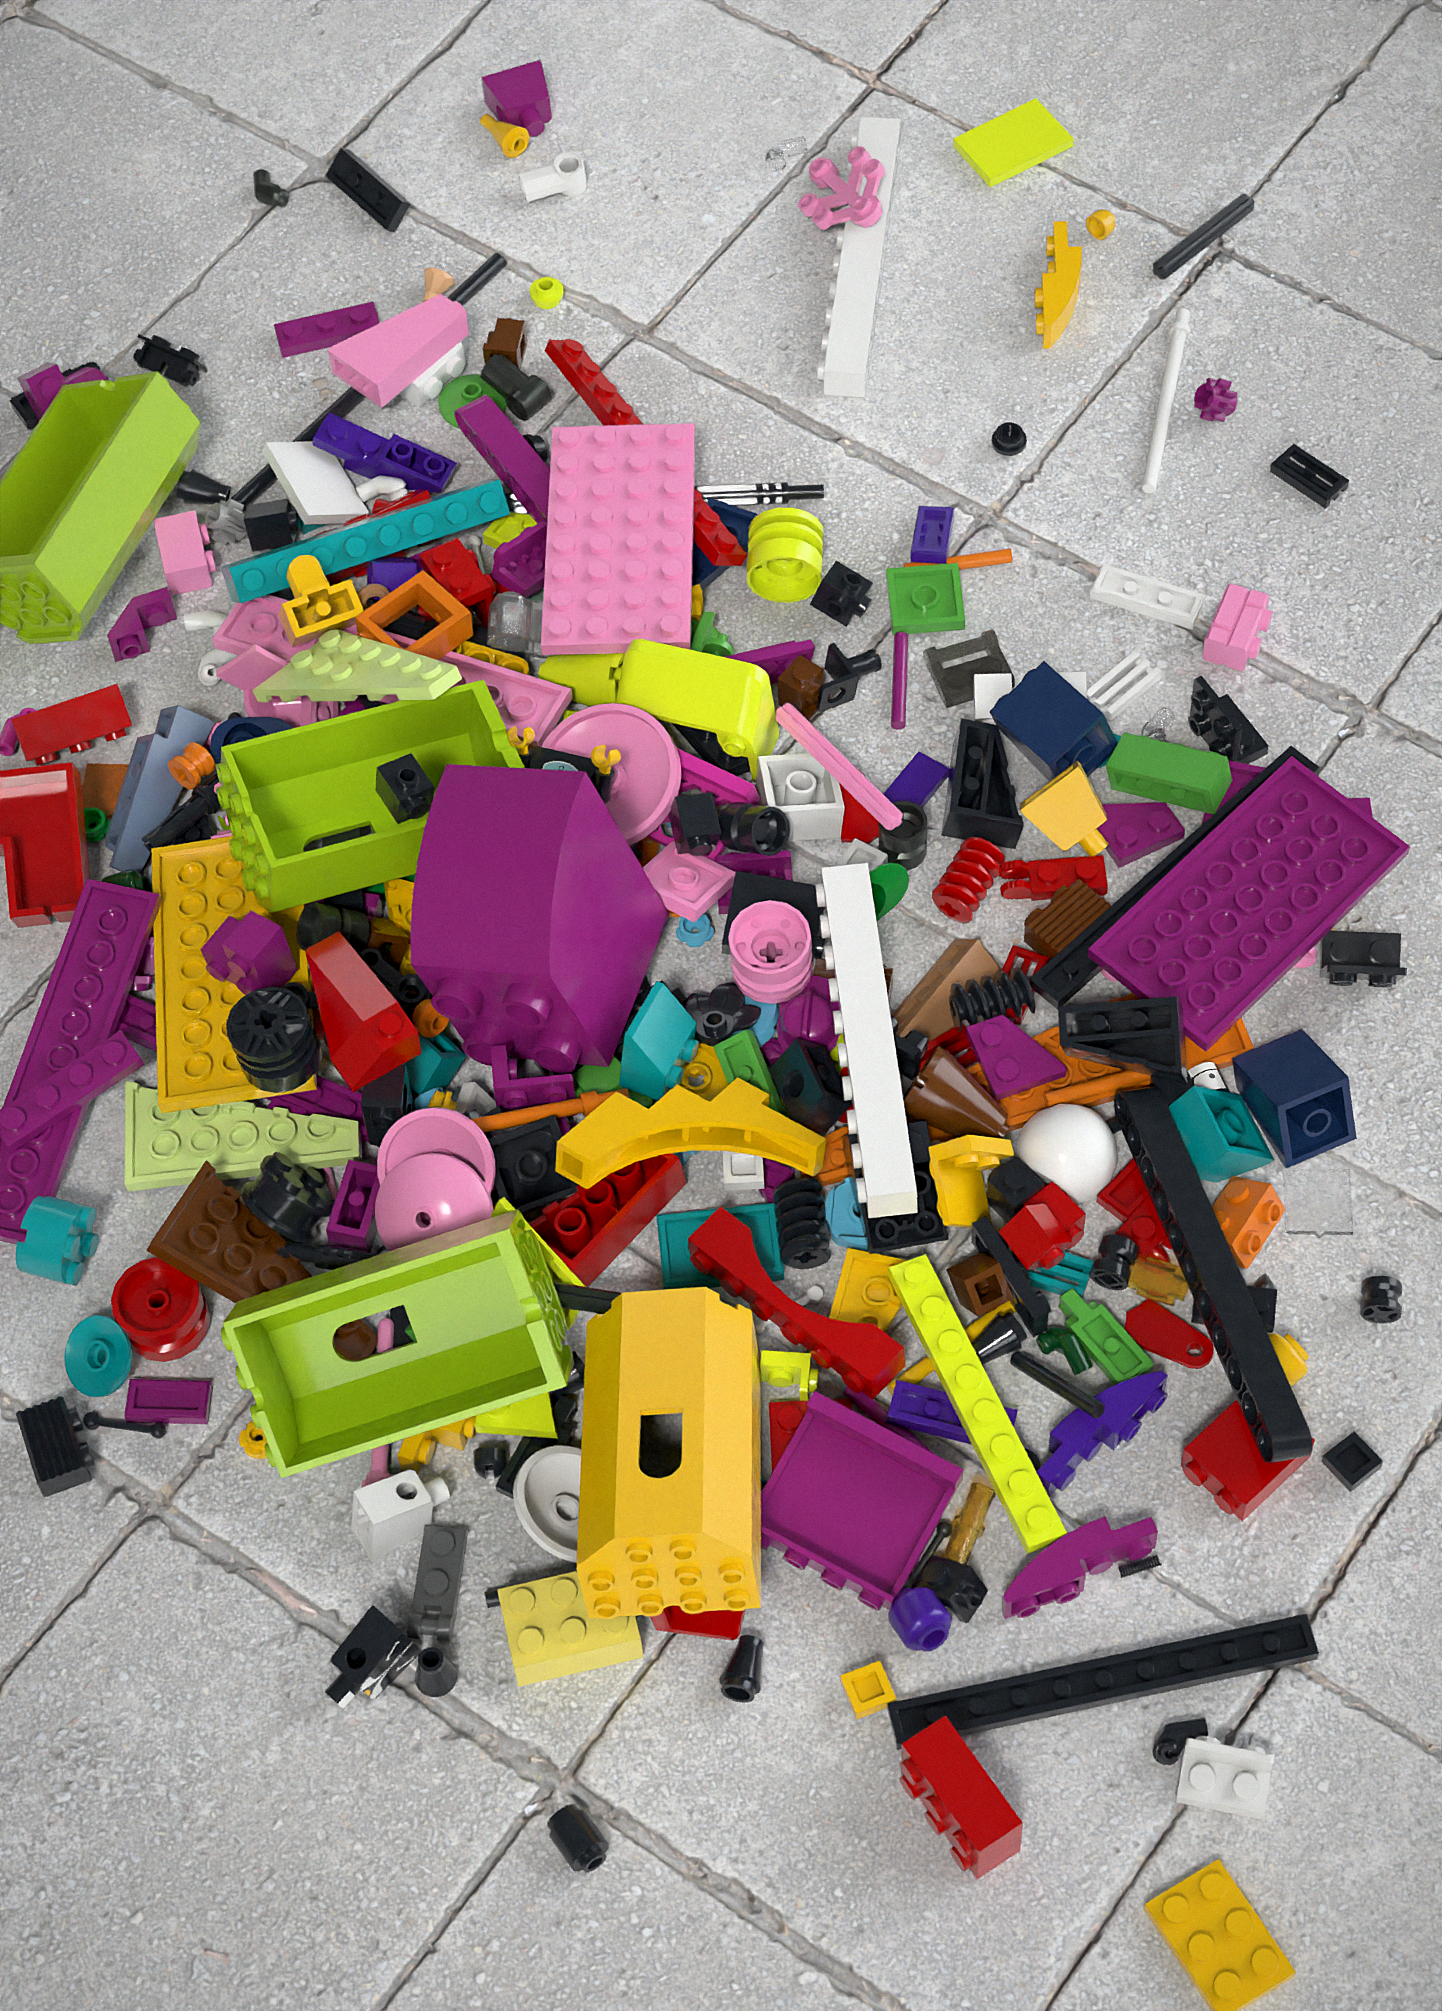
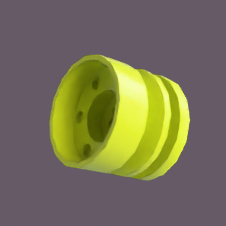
M774 508L754 517L749 525L746 574L747 585L753 593L763 599L777 603H793L806 600L816 593L822 581L823 526L818 518L807 511L796 508Z

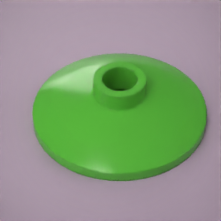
M469 374L449 382L440 393L438 405L444 420L450 425L459 428L454 416L456 409L486 394L504 414L507 409L505 398L481 379V374Z

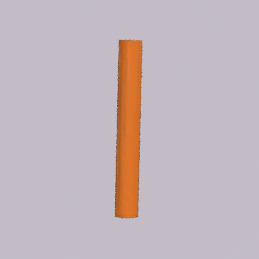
M1009 548L952 556L947 558V564L958 563L959 570L1012 563V552ZM918 562L903 564L904 567L939 565L937 563Z
M1125 1070L1044 1093V1102L1047 1108L1058 1104H1066L1149 1081L1150 1076Z

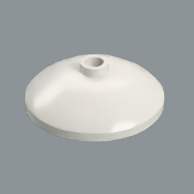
M552 1446L534 1453L519 1469L513 1488L514 1505L523 1527L539 1546L561 1559L577 1562L581 1449L571 1446Z

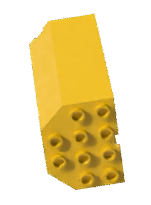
M707 1287L623 1292L612 1301L611 1309L605 1314L600 1315L597 1313L587 1321L576 1568L588 1618L613 1619L618 1616L634 1615L652 1617L662 1614L665 1607L673 1605L680 1606L684 1612L689 1614H698L703 1611H743L749 1608H761L760 1356L752 1311L740 1304L731 1307L719 1300L720 1294ZM682 1413V1461L680 1467L672 1475L664 1478H652L645 1475L639 1468L641 1416Z

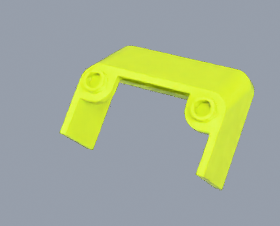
M635 639L630 642L624 655L615 704L639 708L657 720L716 733L718 742L724 752L734 757L743 756L748 758L752 780L756 781L758 756H771L779 738V729L775 719L776 713L768 674L759 666L748 662L645 639Z

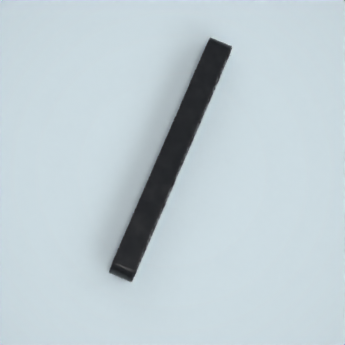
M1157 1086L1116 1092L1114 1096V1111L1117 1121L1261 1457L1266 1463L1270 1464L1309 1456L1312 1451V1437L1307 1422L1162 1092Z

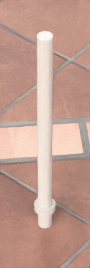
M1184 308L1177 310L1175 322L1170 325L1169 329L1171 342L1142 484V490L1149 494L1156 491L1184 343L1189 338L1191 330L1188 325L1190 312Z

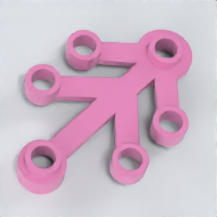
M863 146L855 147L848 154L847 159L852 165L848 183H845L839 177V170L830 159L819 157L810 164L809 176L816 186L820 189L830 187L836 193L819 199L813 193H809L803 196L798 203V208L806 217L812 216V221L820 230H825L831 225L849 220L856 225L866 228L872 226L880 219L882 208L876 193L880 179L885 174V168L878 159H871L870 154ZM864 175L867 178L863 194L860 196L858 192ZM846 204H849L851 206L835 212H832L830 210L831 208L839 207Z

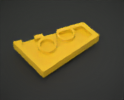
M847 1248L829 1318L851 1323H873L886 1332L903 1307L888 1277V1269L891 1266L908 1260L875 1253L869 1254L866 1251Z

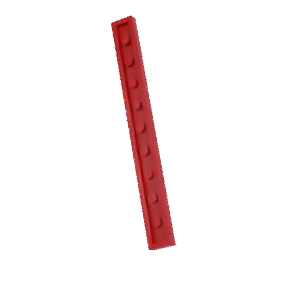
M549 339L544 351L603 426L644 425L633 412V408L616 391V387L600 371V367L584 351L582 344L573 339ZM694 488L693 540L714 566H742L748 554L740 546L737 538L720 521L718 514L712 511L704 501L701 493Z

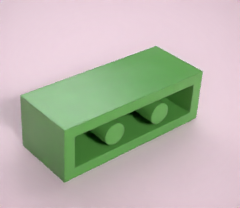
M1125 732L1106 764L1112 790L1210 814H1215L1232 782L1229 762L1226 756L1212 751L1205 752L1188 748L1179 743H1167L1145 735L1138 736Z

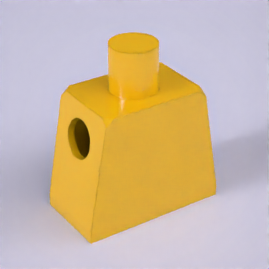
M1078 760L1020 803L1022 814L1063 851L1068 850L1079 842L1089 856H1095L1108 845L1107 841L1097 830L1107 820V814Z

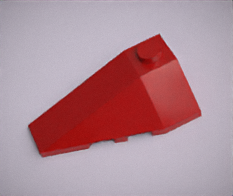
M339 931L305 950L331 1062L352 1093L421 1054L417 1029L396 999Z

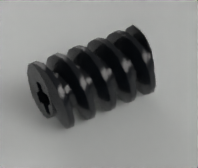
M1018 967L1011 969L1010 979L1004 971L996 973L995 982L989 975L981 977L980 986L974 979H969L966 981L965 990L958 982L953 983L950 988V1012L958 1033L962 1032V1020H967L971 1026L977 1024L978 1016H982L984 1021L992 1018V1013L994 1012L998 1016L1004 1015L1007 1018V1009L1010 1008L1016 1017L1019 1018L1022 1017V1005H1027L1031 1013H1035V1000L1030 983Z
M793 1179L781 1184L773 1193V1201L776 1205L774 1208L777 1219L776 1227L779 1233L778 1244L781 1248L779 1251L780 1260L784 1265L791 1268L811 1269L823 1265L831 1258L828 1253L823 1252L829 1247V1239L824 1236L828 1230L827 1224L822 1222L826 1218V1213L821 1208L824 1204V1197L819 1194L822 1191V1182L818 1179Z

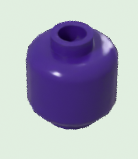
M927 1587L902 1590L895 1597L888 1613V1621L903 1644L913 1651L927 1652L935 1650L949 1636L952 1621L951 1615L935 1592Z

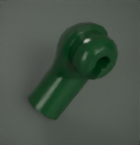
M1058 1327L1047 1328L1045 1333L1037 1336L1036 1342L1040 1351L1045 1355L1055 1350L1064 1354L1075 1376L1093 1367L1076 1335Z

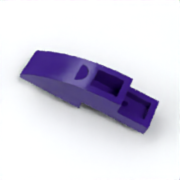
M330 412L313 437V446L343 459L344 469L369 479L380 475L401 478L406 483L405 488L408 490L416 491L423 489L428 490V492H442L457 466V462L394 433L390 440Z
M1157 1371L1118 1383L1093 1397L1105 1406L1104 1413L1100 1418L1094 1419L1077 1408L1050 1432L1048 1450L1053 1454L1036 1472L1049 1497L1057 1489L1060 1491L1065 1490L1077 1473L1075 1468L1083 1460L1091 1461L1099 1452L1103 1443L1114 1451L1123 1440L1128 1443L1135 1437L1142 1426L1140 1420L1148 1411L1152 1414L1157 1412L1168 1396L1165 1392L1168 1375L1162 1371Z

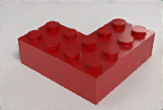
M73 762L0 771V856H4L9 916L18 928L52 924V916H55L60 923L71 922L86 879H90L81 774Z

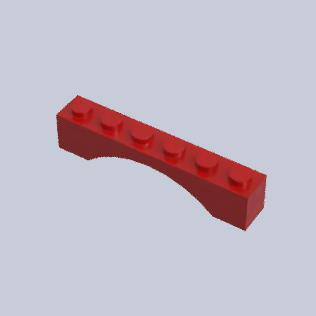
M720 1206L688 1238L690 1261L697 1270L703 1274L711 1273L719 1280L720 1285L729 1295L734 1298L740 1296L748 1302L751 1310L757 1317L763 1321L771 1320L780 1327L781 1333L789 1342L794 1345L800 1343L810 1351L812 1358L824 1369L831 1367L840 1374L845 1385L857 1394L863 1392L873 1400L905 1367L904 1347L873 1323H851L827 1318L807 1310L784 1294L772 1282L761 1266L753 1246L751 1229Z

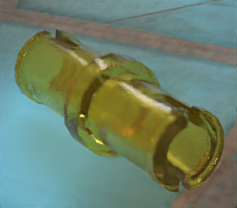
M976 1482L970 1484V1490L959 1515H955L951 1525L954 1529L944 1554L941 1556L942 1558L965 1565L968 1563L977 1538L983 1537L985 1532L983 1523L992 1500L996 1496L992 1488Z

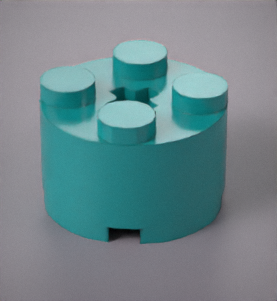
M51 1196L36 1197L27 1209L21 1225V1229L28 1230L25 1243L17 1241L16 1266L18 1270L73 1286L78 1285L86 1256L93 1257L98 1247L99 1236L92 1233L96 1209Z

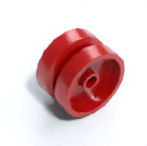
M154 1257L141 1260L126 1269L115 1283L111 1296L113 1316L122 1330L128 1335L132 1350L143 1358L159 1362L180 1359L195 1350L206 1337L211 1321L209 1305L202 1293L199 1282L185 1273Z

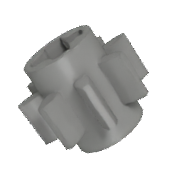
M229 498L227 502L221 500L220 503L211 505L205 517L207 530L212 531L211 539L225 545L227 542L235 543V540L239 541L246 535L247 531L243 520L245 513L242 512L243 504Z

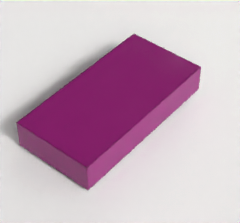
M130 1379L124 1417L127 1422L137 1423L160 1422L208 1425L213 1386L211 1381Z

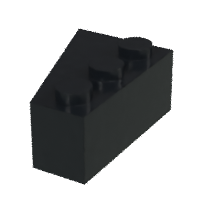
M1177 996L1058 1007L1060 1046L1067 1056L1188 1085L1183 1007Z

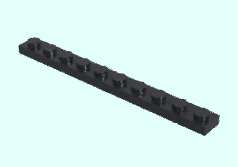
M1290 746L1034 974L1030 978L1031 988L1058 1010L1059 1006H1063L1103 970V968L1087 956L1088 949L1291 756L1317 776L1319 775L1320 767L1294 747Z
M1307 1614L891 1702L887 1703V1711L896 1748L900 1750L902 1749V1743L944 1716L948 1718L960 1736L1313 1661L1318 1659L1319 1651Z

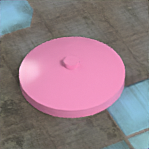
M615 703L591 706L572 714L562 721L548 735L541 747L591 758V752L596 746L604 744L606 745L604 754L606 759L608 758L609 751L617 749L620 752L621 759L619 763L611 766V769L614 771L611 797L605 805L630 846L653 832L669 814L674 797L678 795L681 782V763L678 750L664 727L647 712L630 705Z

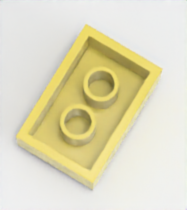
M577 1571L497 1589L518 1687L644 1658L635 1615L618 1616L613 1619L588 1618Z

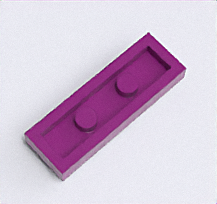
M372 301L274 324V329L281 356L286 358L332 347L380 322L374 302Z

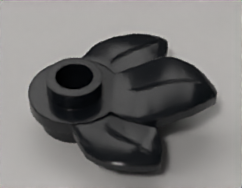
M731 982L718 985L711 991L709 996L692 993L685 1002V1010L697 1023L696 1033L698 1037L708 1046H714L732 1037V1034L736 1031L747 1030L753 1027L761 1015V1008L753 1005H744L743 993L736 983Z

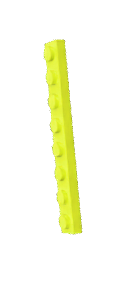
M925 1254L889 1267L888 1277L1026 1554L1050 1546L1066 1535L1067 1532L927 1255Z

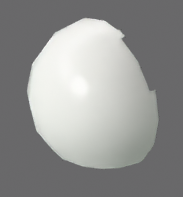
M1058 1104L1037 1112L1023 1126L1016 1143V1157L1025 1163L1040 1179L1049 1184L1053 1181L1076 1205L1095 1199L1110 1183L1118 1161L1117 1142L1107 1122L1093 1110L1081 1105Z

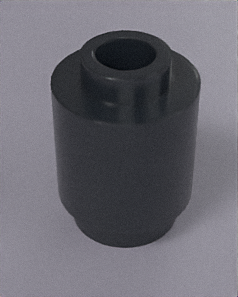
M570 1804L559 1809L548 1820L549 1837L573 1871L584 1870L585 1872H591L606 1860L605 1853L609 1848V1843L585 1810H579L575 1804Z

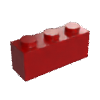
M118 684L11 719L26 762L34 759L36 766L56 760L55 752L68 747L71 754L91 748L90 740L103 735L106 742L126 736L125 728L132 726Z

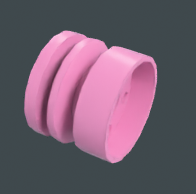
M772 900L754 903L742 910L732 922L728 936L731 968L736 985L743 994L751 999L769 1004L786 1002L799 995L810 982L813 970L812 941L807 920L799 910L789 904Z

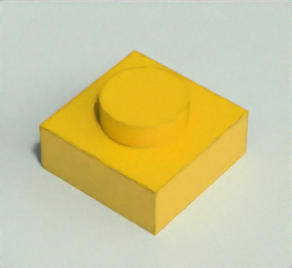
M880 1660L840 1675V1683L856 1720L886 1709L887 1703L896 1702V1696Z

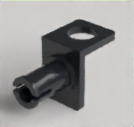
M835 643L828 646L824 667L833 681L820 686L816 705L819 712L854 700L859 677L881 670V659L879 654H875V649H869L867 652L847 658ZM840 688L841 692L833 699H827L832 691Z

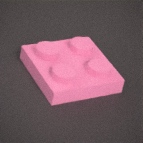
M674 841L643 867L644 872L666 909L692 922L701 917L733 886L736 873L702 855L693 856L690 853L678 855Z

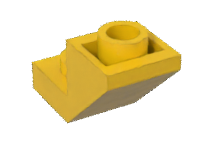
M476 1416L405 1438L397 1454L401 1471L404 1472L410 1469L414 1470L418 1475L422 1464L428 1465L435 1450V1442L464 1451L468 1439H474L477 1435L474 1426Z

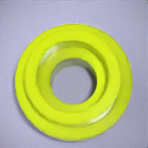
M553 277L539 278L531 284L529 289L531 300L542 309L556 307L564 294L562 283Z

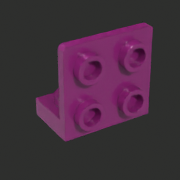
M506 1045L490 1046L496 1106H499L502 1113L576 1098L572 1074L519 1079L516 1059L508 1060Z

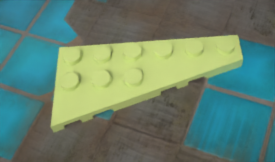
M335 629L322 634L319 637V642L308 650L296 653L291 658L289 664L252 691L258 702H268L272 696H280L282 702H293L297 697L308 695L311 702L355 701L358 698L357 695H367L369 701H380L385 695L396 694L399 700H434L460 681L462 677L455 665Z
M125 1081L124 1185L128 1192L190 1184L206 1160L216 1169L214 1175L219 1180L258 1176L261 1173V1161L265 1156L273 1155L274 1152L284 1154L294 1164L304 1170L306 1168L320 1169L347 1165L348 1159L362 1162L361 1127L358 1121L314 1113L310 1116L290 1113L288 1109L274 1107L273 1110L259 1108L254 1103L244 1101L162 1113L158 1106V1089L140 1087L138 1083Z

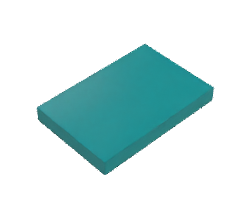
M774 1203L724 1208L751 1229L754 1249L761 1266L772 1281L784 1280L783 1262L780 1260L779 1251L781 1248L778 1244L779 1233L777 1232V1219L774 1209L776 1205ZM717 1209L656 1215L664 1290L722 1287L719 1280L711 1273L703 1274L694 1267L690 1261L688 1238Z

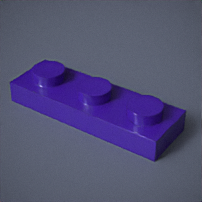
M896 1380L887 1416V1424L971 1444L946 1392ZM1004 1407L1014 1427L1018 1410Z

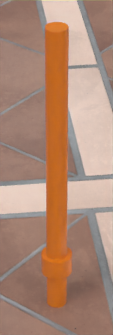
M627 1088L597 1094L595 1090L580 1093L579 1098L473 1118L471 1120L485 1133L530 1124L555 1115V1118L583 1113V1116L586 1117L616 1091L629 1099L630 1096Z

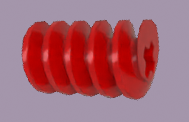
M971 837L965 839L960 845V850L954 855L953 862L948 865L946 873L940 878L939 884L932 891V899L936 907L955 922L962 924L971 922L973 919L972 912H976L979 909V901H982L987 896L986 889H990L993 886V878H996L1001 872L998 864L1005 861L1003 853L995 845L982 838Z

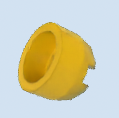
M1105 209L1095 211L1086 219V227L1089 233L1098 240H1103L1109 236L1116 226L1114 214Z

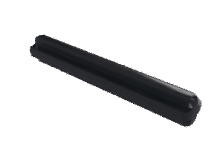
M1241 194L1153 262L1152 271L1154 275H1157L1162 280L1169 277L1252 212L1255 203L1253 198H1249L1247 194Z

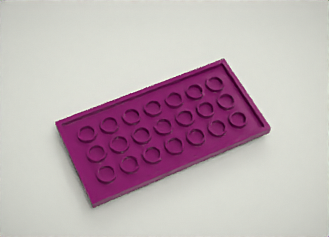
M1291 756L1088 949L1087 956L1140 999L1177 996L1183 1007L1185 1036L1206 1052L1408 855L1410 846Z

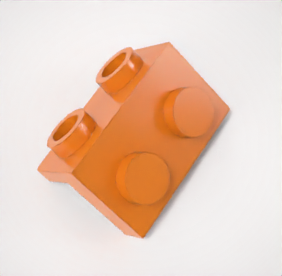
M1235 1176L1230 1178L1212 1206L1236 1263L1240 1268L1245 1269L1249 1268L1256 1255L1259 1254L1263 1244L1285 1211L1284 1205L1270 1183Z

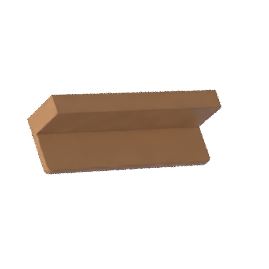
M978 939L953 940L892 1014L898 1022L896 1035L904 1038L911 1030H917L927 1036L928 1042L955 1027L949 1006L950 988L953 983L958 982L965 990L966 981L969 979H974L980 986L981 977L989 975L995 982L996 973L1000 972L1001 969Z

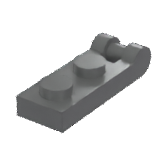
M425 1525L412 1608L407 1625V1636L409 1638L421 1639L423 1635L437 1636L438 1641H451L468 1538L466 1528ZM427 1611L441 1612L438 1619L426 1618Z

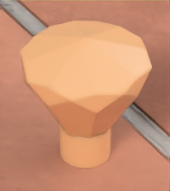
M431 267L424 269L426 292L422 302L439 294H444L454 286L455 280L448 273L440 269Z

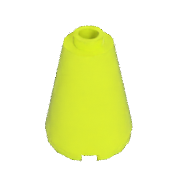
M625 653L551 655L540 665L538 678L571 688V701L588 707L615 703Z

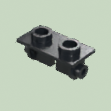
M138 334L137 337L144 343L142 349H137L133 356V360L137 362L138 367L151 372L158 371L161 374L165 364H167L168 367L163 376L184 387L196 384L198 380L197 370L207 373L208 370L198 361L200 356L184 347H181L179 351L170 348L172 344L157 335H153L149 339Z

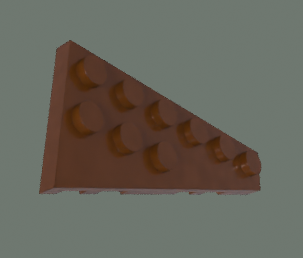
M207 1160L146 1250L235 1304L240 1300L313 1277L301 1264V1260L292 1255L288 1259L278 1255V1250L281 1247L284 1248V1244L287 1242L244 1206L239 1200L241 1195L231 1185L227 1188L214 1175L216 1169ZM361 1319L341 1325L334 1334L336 1350L340 1355L350 1360L369 1357L376 1347L378 1336Z

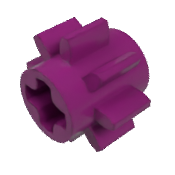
M1207 378L1206 383L1197 388L1194 396V407L1202 410L1200 414L1201 419L1211 422L1214 420L1225 422L1226 416L1231 415L1235 411L1238 402V392L1229 390L1232 384L1231 381L1222 378L1218 380Z

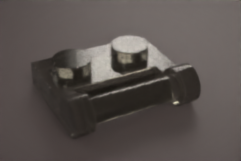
M993 629L981 632L980 637L940 649L931 647L923 650L925 664L945 708L973 700L974 674H1011L1012 688H1015V678L1003 655ZM984 650L987 653V656L944 669L941 664Z

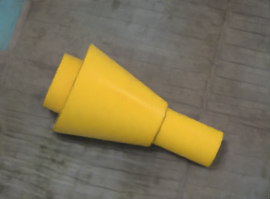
M484 114L481 117L480 124L491 132L505 156L515 158L525 151L529 143V133L525 128L497 121L489 114Z

